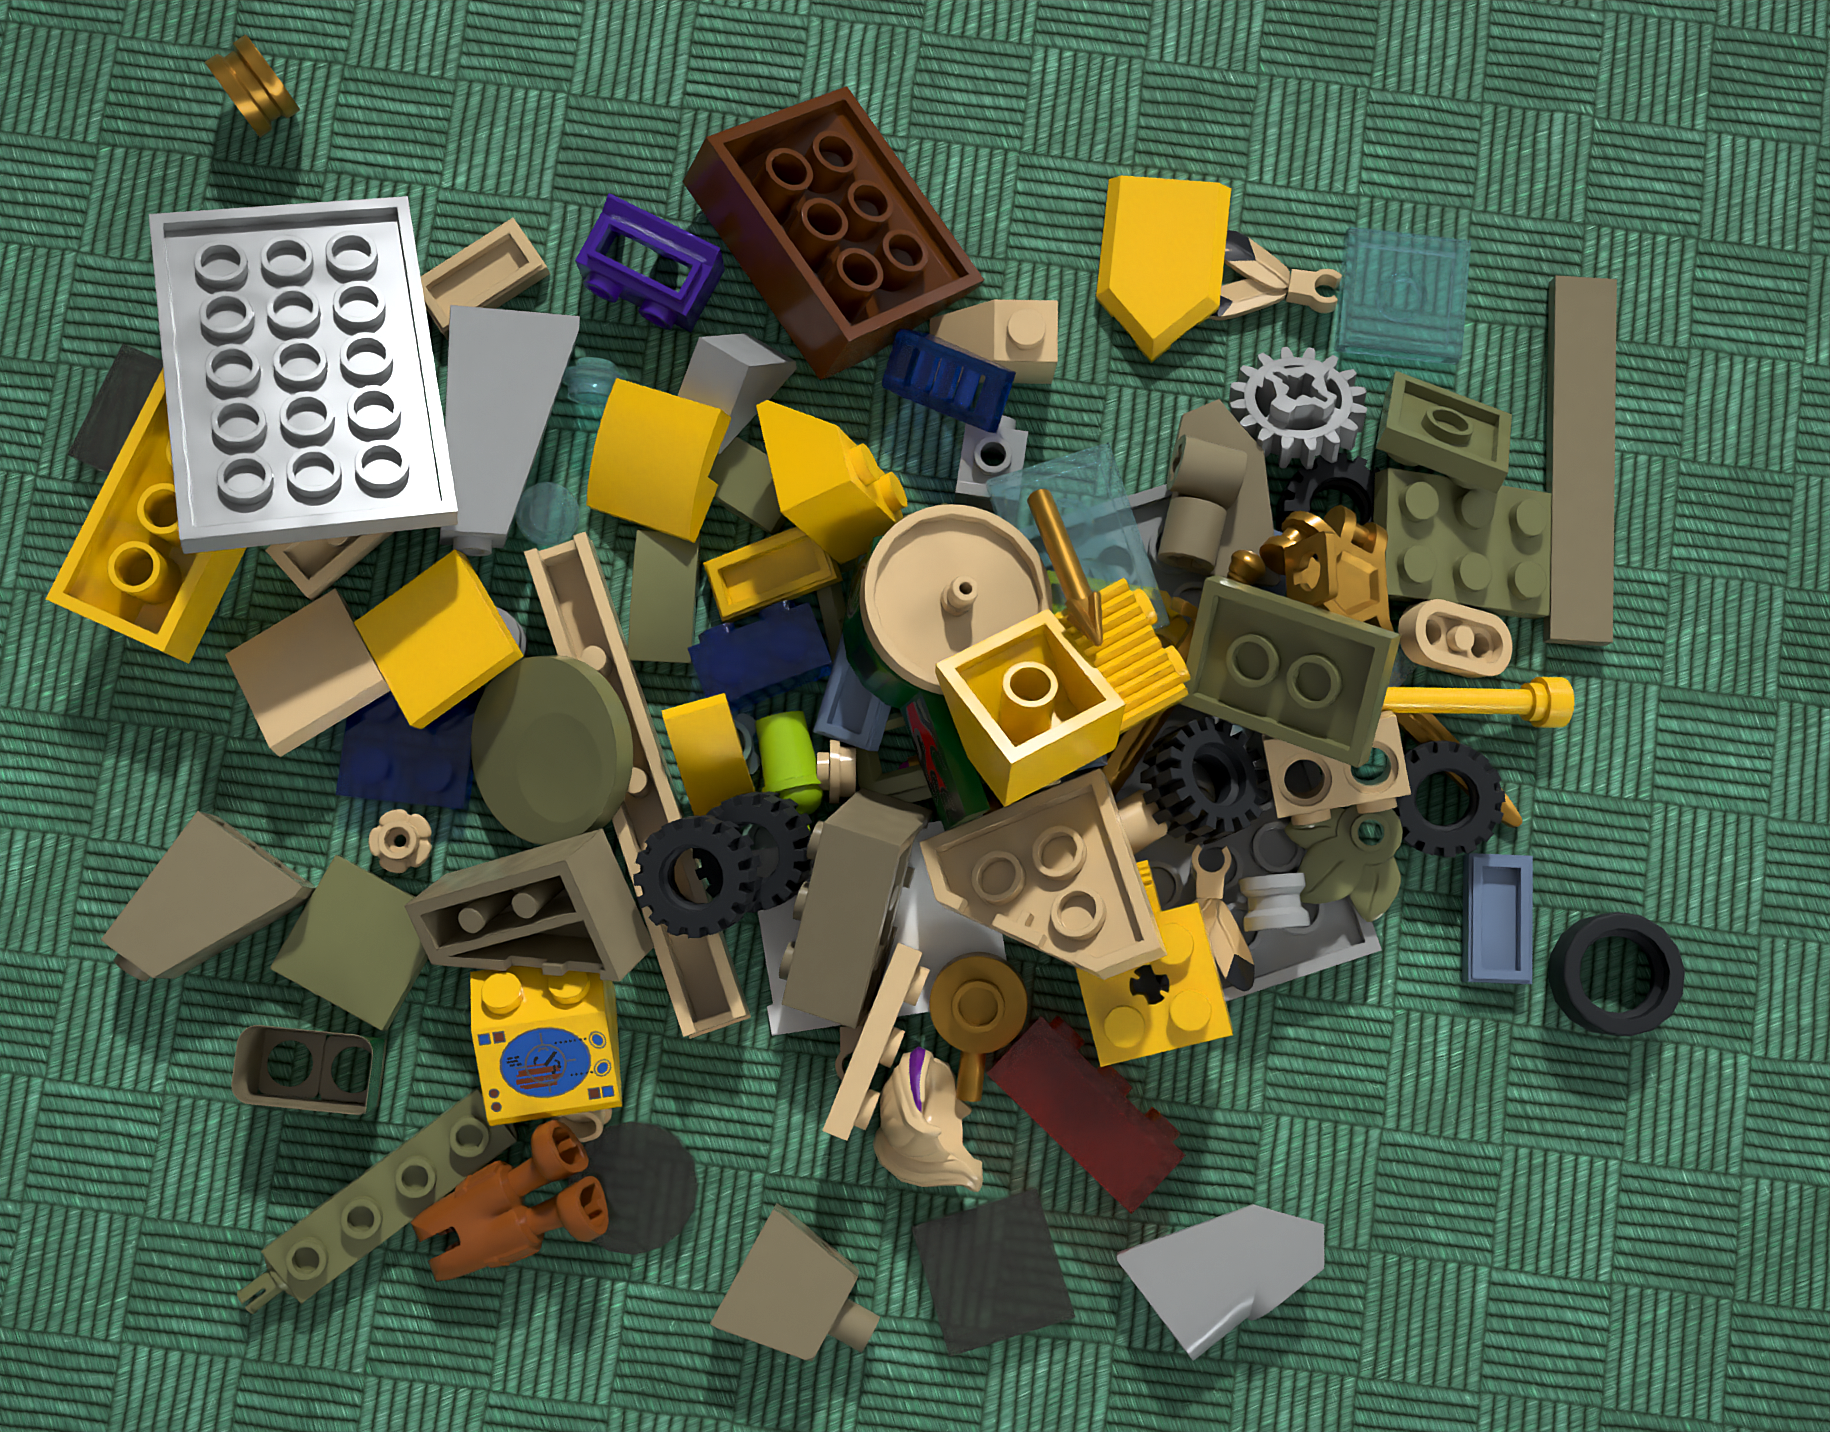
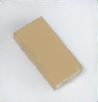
M511 218L421 276L425 308L448 340L450 305L496 309L548 276L550 272L515 219Z

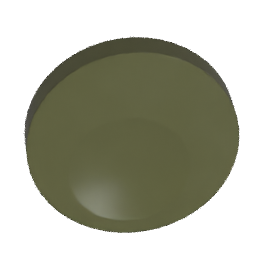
M536 656L516 661L495 676L485 689L478 703L472 724L471 759L480 793L495 818L517 837L534 844L547 845L602 829L614 817L626 796L631 780L633 740L628 717L622 702L610 683L597 670L585 662L568 656Z

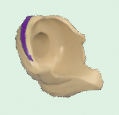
M919 1046L912 1052L902 1055L899 1065L894 1068L880 1093L881 1126L877 1130L873 1141V1148L880 1165L885 1167L901 1182L920 1187L964 1186L973 1192H978L983 1183L982 1161L973 1158L963 1146L962 1119L971 1114L972 1108L963 1100L956 1098V1076L949 1063L934 1058L932 1052Z

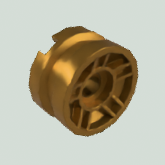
M245 34L233 43L234 51L225 57L216 54L204 63L260 138L272 130V121L281 115L288 119L299 112L300 108L267 61Z

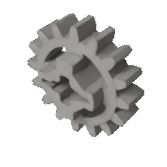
M1282 347L1280 359L1273 360L1265 353H1261L1257 356L1256 369L1243 365L1239 371L1238 382L1231 383L1228 403L1229 411L1264 450V457H1267L1270 453L1279 455L1278 464L1280 468H1286L1291 458H1300L1305 469H1312L1314 457L1321 455L1328 462L1334 463L1337 461L1339 447L1352 450L1355 447L1357 433L1362 432L1367 411L1364 403L1367 392L1364 387H1354L1357 375L1354 369L1345 370L1340 373L1336 371L1338 357L1332 355L1322 363L1315 360L1314 348H1307L1301 358L1294 357L1288 347Z

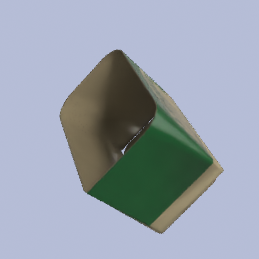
M264 1025L250 1026L240 1034L237 1040L231 1082L232 1092L239 1101L245 1104L352 1115L366 1114L379 1106L387 1039ZM326 1034L333 1035L326 1040ZM289 1040L304 1044L311 1052L313 1058V1067L309 1077L301 1084L292 1087L276 1083L271 1078L267 1068L268 1057L273 1048L281 1042ZM349 1047H360L372 1054L368 1088L358 1093H348L341 1090L332 1078L331 1069L335 1057ZM258 1088H259V1090H260L262 1093H264V1094H259V1093H257ZM318 1092L321 1095V1100L309 1099L315 1097Z

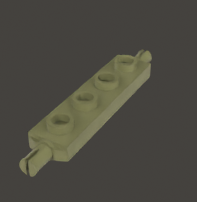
M481 1085L267 1244L261 1253L264 1255L268 1270L243 1289L237 1291L239 1301L243 1304L264 1288V1291L250 1300L245 1306V1309L251 1314L258 1312V1309L284 1290L302 1304L411 1222L419 1213L456 1188L468 1175L477 1172L517 1142L519 1134L516 1123L490 1126L486 1117Z

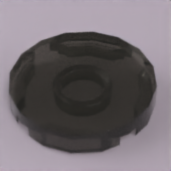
M632 1120L606 1127L598 1138L587 1141L583 1145L589 1158L588 1166L585 1170L570 1176L568 1186L587 1176H593L600 1182L607 1203L609 1223L606 1232L592 1240L593 1242L611 1252L636 1255L660 1248L682 1232L696 1209L700 1181L695 1159L679 1136L659 1124Z

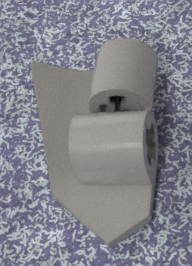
M1251 1204L1119 1251L1116 1254V1260L1188 1356L1194 1361L1246 1318L1253 1321L1266 1315L1324 1269V1224Z

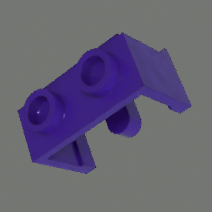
M610 193L606 198L598 220L575 260L582 279H584L583 285L596 296L612 303H616L620 297L640 307L638 310L639 314L652 324L666 330H671L675 324L689 332H692L725 271L719 247ZM622 234L652 249L660 256L672 259L690 268L691 270L680 291L677 292L606 257L616 236L620 237Z

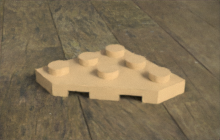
M1100 768L919 842L935 899L950 911L1103 980L1167 956L1108 779Z

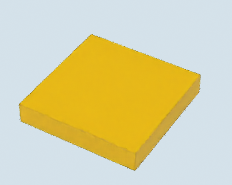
M456 549L354 622L409 725L418 729L426 727L524 656L467 556Z

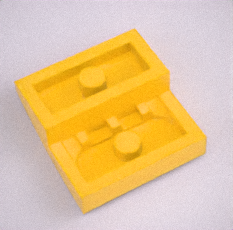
M616 378L604 409L594 445L587 486L586 506L593 510L695 543L718 488V484L711 480L708 475L732 418L719 408Z

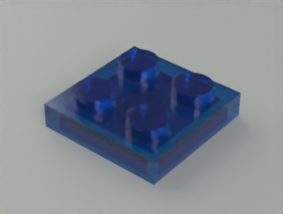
M481 686L423 729L409 725L391 691L348 716L336 795L345 798L468 811L473 779L471 759L472 724L478 703L485 691V686Z

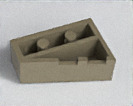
M861 788L825 822H817L807 848V859L815 861L810 882L805 881L802 884L793 908V919L801 921L796 942L791 941L788 944L779 969V978L787 981L782 1005L856 1029L871 1010L877 996L898 927L893 926L902 887L910 888L915 868L908 867L914 838L923 828L927 829L934 810Z
M603 829L447 873L404 906L431 965L506 971L514 965L542 968L543 975L563 976L570 970L600 973V980L621 981L654 947Z

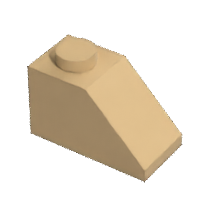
M994 299L930 318L929 382L1052 384L1058 362V301Z

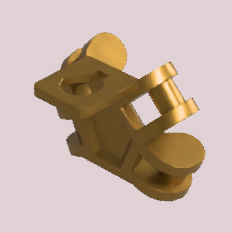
M1342 505L1330 509L1323 520L1312 513L1300 510L1292 512L1282 523L1283 533L1281 536L1269 537L1260 547L1259 554L1265 565L1277 574L1286 576L1287 598L1311 606H1319L1321 609L1394 632L1389 617L1385 560L1388 534L1383 527L1373 522L1366 523L1363 526L1357 524L1356 514ZM1315 553L1318 556L1317 560L1312 557Z

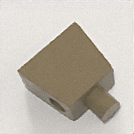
M776 1203L710 1324L720 1330L807 1361H813L827 1334L862 1353L879 1322L880 1316L847 1298L858 1278L859 1269L786 1208Z

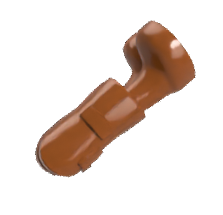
M551 1120L539 1125L531 1136V1158L518 1167L498 1160L474 1174L468 1175L456 1186L454 1192L423 1210L410 1222L419 1243L434 1235H444L455 1230L460 1240L449 1246L445 1253L427 1261L437 1282L455 1279L485 1267L509 1266L513 1262L531 1256L540 1250L545 1232L564 1227L572 1237L582 1242H590L606 1232L609 1223L607 1203L599 1180L593 1176L584 1177L565 1187L557 1195L532 1207L525 1204V1196L549 1183L568 1178L587 1168L589 1163L588 1155L581 1142L566 1124L559 1120Z

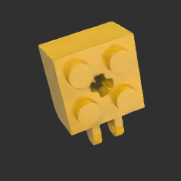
M1148 860L1137 862L1136 864L1167 956L1143 965H1151L1155 975L1166 974L1169 979V989L1161 988L1160 994L1163 998L1159 1000H1149L1146 992H1136L1133 978L1138 980L1141 977V973L1136 970L1141 966L1105 980L1075 967L1101 1067L1233 1035V1027L1200 903L1196 902L1162 911Z

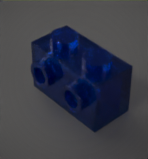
M793 600L781 601L759 611L760 621L738 629L735 628L732 622L724 623L698 635L700 643L687 649L706 698L725 693L730 710L734 712L830 675L833 666L832 660L809 602L795 606Z

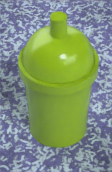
M783 712L755 721L754 725L765 785L762 788V792L779 793V798L783 800L792 799L799 804L796 811L800 815L814 813L822 803L824 791L817 785L822 783L817 778V759L804 712Z

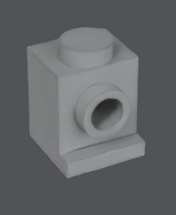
M984 414L979 417L978 424L966 422L954 505H966L991 513L1015 516L1020 495L1028 431L1015 430L1016 420L1003 415ZM983 451L1002 453L1004 461L998 466H988L982 461L981 454Z

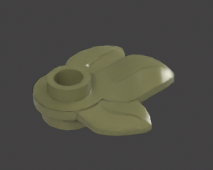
M1355 804L1347 809L1340 807L1330 809L1331 819L1307 825H1292V821H1290L1284 830L1285 833L1298 846L1308 850L1301 860L1297 873H1305L1306 887L1300 893L1301 902L1312 904L1328 903L1343 899L1349 895L1356 911L1366 922L1376 920L1387 911L1397 896L1401 884V875L1393 855L1401 845L1403 828L1398 815L1393 809L1361 814L1357 812ZM1366 820L1377 822L1382 830L1380 840L1374 845L1364 844L1358 836V828Z

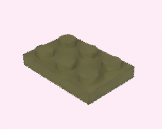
M1386 468L1375 473L1373 523L1383 527L1388 534L1385 551L1388 600L1417 603L1442 599L1496 615L1533 620L1550 616L1552 493L1501 486L1496 494L1480 487L1477 489L1461 487L1445 476L1394 468Z
M1215 575L1206 578L1186 662L1190 680L1184 683L1189 695L1179 704L1359 768L1369 761L1401 634Z

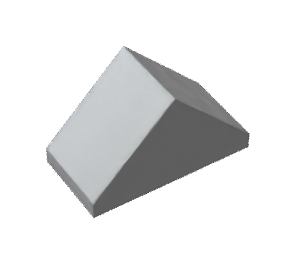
M748 333L699 337L678 396L719 408L732 418L718 451V454H721L758 413L756 405L769 400L797 369L796 361Z

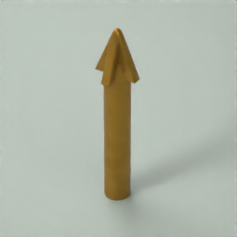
M1047 489L1036 490L1029 495L1027 503L1067 600L1065 605L1071 614L1066 619L1096 647H1099L1103 641L1101 593L1097 591L1092 593L1051 492Z

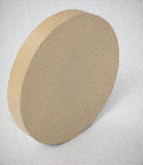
M950 504L928 507L916 511L896 523L883 536L870 556L864 569L860 586V610L864 628L871 644L881 659L896 674L921 689L942 695L943 692L935 674V664L1048 608L1052 612L1053 607L1051 584L1046 568L1029 540L1017 528L1001 517L986 510L966 505Z

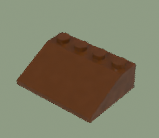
M847 86L707 136L682 181L820 381L867 360L971 293L984 282L981 274Z

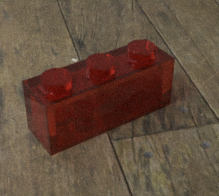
M1036 1015L984 1072L1132 1214L1186 1156L1173 1143L1181 1133L1153 1107L1143 1115L1125 1097L1133 1087L1110 1065L1099 1066L1097 1069L1092 1066L1078 1052L1085 1044V1041L1058 1015L1050 1023L1042 1016Z

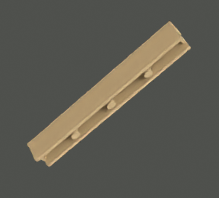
M586 532L573 535L574 540L541 551L534 548L525 551L524 554L557 654L578 659L597 670L617 693L628 717L633 740L632 775L626 796L619 810L612 818V822L634 885L633 874L639 873L641 866L636 864L635 861L638 852L646 849L647 844L645 841L652 833L662 829L661 826L685 817L633 661L630 660L625 636L594 543ZM692 848L684 851L677 859L674 867L675 882L680 892L688 900L695 903H709L712 901V898L706 892L708 888L705 878L699 880L695 872L696 869L701 867L699 859H693ZM634 886L637 897L643 895L641 886ZM648 906L641 908L683 1037L689 1036V1039L751 1018L723 931L701 938H688L686 934L675 936L666 932L668 926L664 924L656 926L648 918L653 913Z

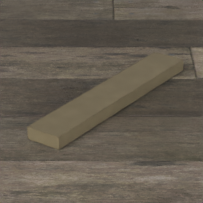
M1555 275L1549 282L1546 492L1552 493L1550 616L1544 617L1543 643L1607 646L1613 643L1617 279Z

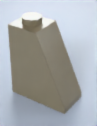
M197 811L101 938V941L118 953L113 961L129 975L144 982H147L150 977L175 979L306 904L314 893L316 886L220 817Z

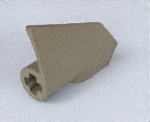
M1220 399L1184 413L1180 419L1167 476L1166 487L1168 491L1172 492L1157 558L1161 562L1178 569L1210 577L1218 575L1226 578L1231 563V555L1234 552L1248 550L1260 557V547L1269 537L1274 536L1264 450L1241 426ZM1266 566L1265 576L1258 579L1253 585L1274 587L1281 581L1280 574Z

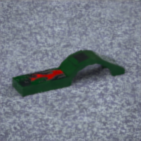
M881 535L874 537L870 541L867 554L859 555L855 559L842 629L846 657L862 686L886 705L901 710L944 831H947L978 818L988 811L990 806L976 768L966 755L944 695L921 689L896 674L875 651L865 631L860 610V586L866 564L884 536Z

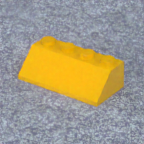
M163 368L69 551L46 600L189 664L247 547L189 554L183 553L179 538Z

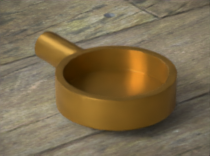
M966 953L948 962L938 973L930 994V1015L936 1030L945 1041L961 1050L956 1098L963 1101L978 1102L982 1100L986 1053L999 1050L1009 1044L1022 1029L1027 1015V990L1021 975L1008 961L991 953Z

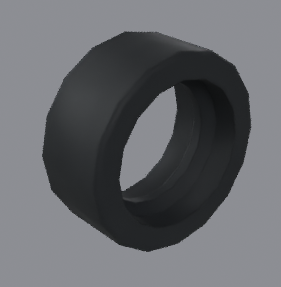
M1613 912L1580 919L1561 934L1550 954L1548 980L1555 1002L1569 1020L1592 1033L1633 1036L1652 1031L1672 1016L1683 995L1685 968L1678 946L1661 926L1641 915ZM1609 936L1625 937L1638 944L1646 954L1651 970L1650 989L1644 1001L1634 1009L1621 1013L1605 1011L1593 1004L1584 993L1580 980L1581 959L1586 949L1598 939Z

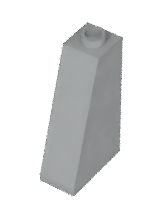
M450 305L445 434L457 503L458 525L440 527L439 544L453 545V550L456 549L466 556H486L492 554V548H504L575 347L579 332L580 316Z

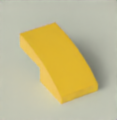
M725 693L661 710L694 816L706 815L712 808L721 805V802L737 795L755 792Z

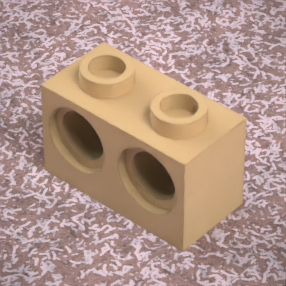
M1391 710L1381 712L1372 746L1385 752L1387 765L1381 776L1370 781L1360 780L1353 776L1351 765L1261 734L1277 817L1291 816L1292 825H1307L1331 819L1330 809L1355 804L1357 812L1361 814L1389 810L1397 807L1396 797L1411 795L1397 717ZM1298 760H1311L1317 763L1322 770L1319 784L1308 792H1296L1290 789L1284 782L1286 770L1292 763Z

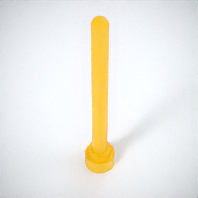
M1535 677L1530 683H1524L1520 689L1388 687L1381 712L1391 710L1393 713L1518 714L1524 721H1529L1534 727L1562 728L1572 718L1574 692L1570 682L1563 677Z

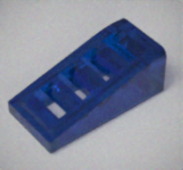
M901 329L896 334L882 379V386L903 398L981 430L997 433L1016 372L935 335ZM962 367H964V368H963V371H962V374H961V377H960V380H959V376H960ZM981 375H984L986 377L976 408H973L971 405ZM958 380H959V384H958V387H957L955 396H954V398H953V395H954V392H955V389H956V386H957V383H958Z

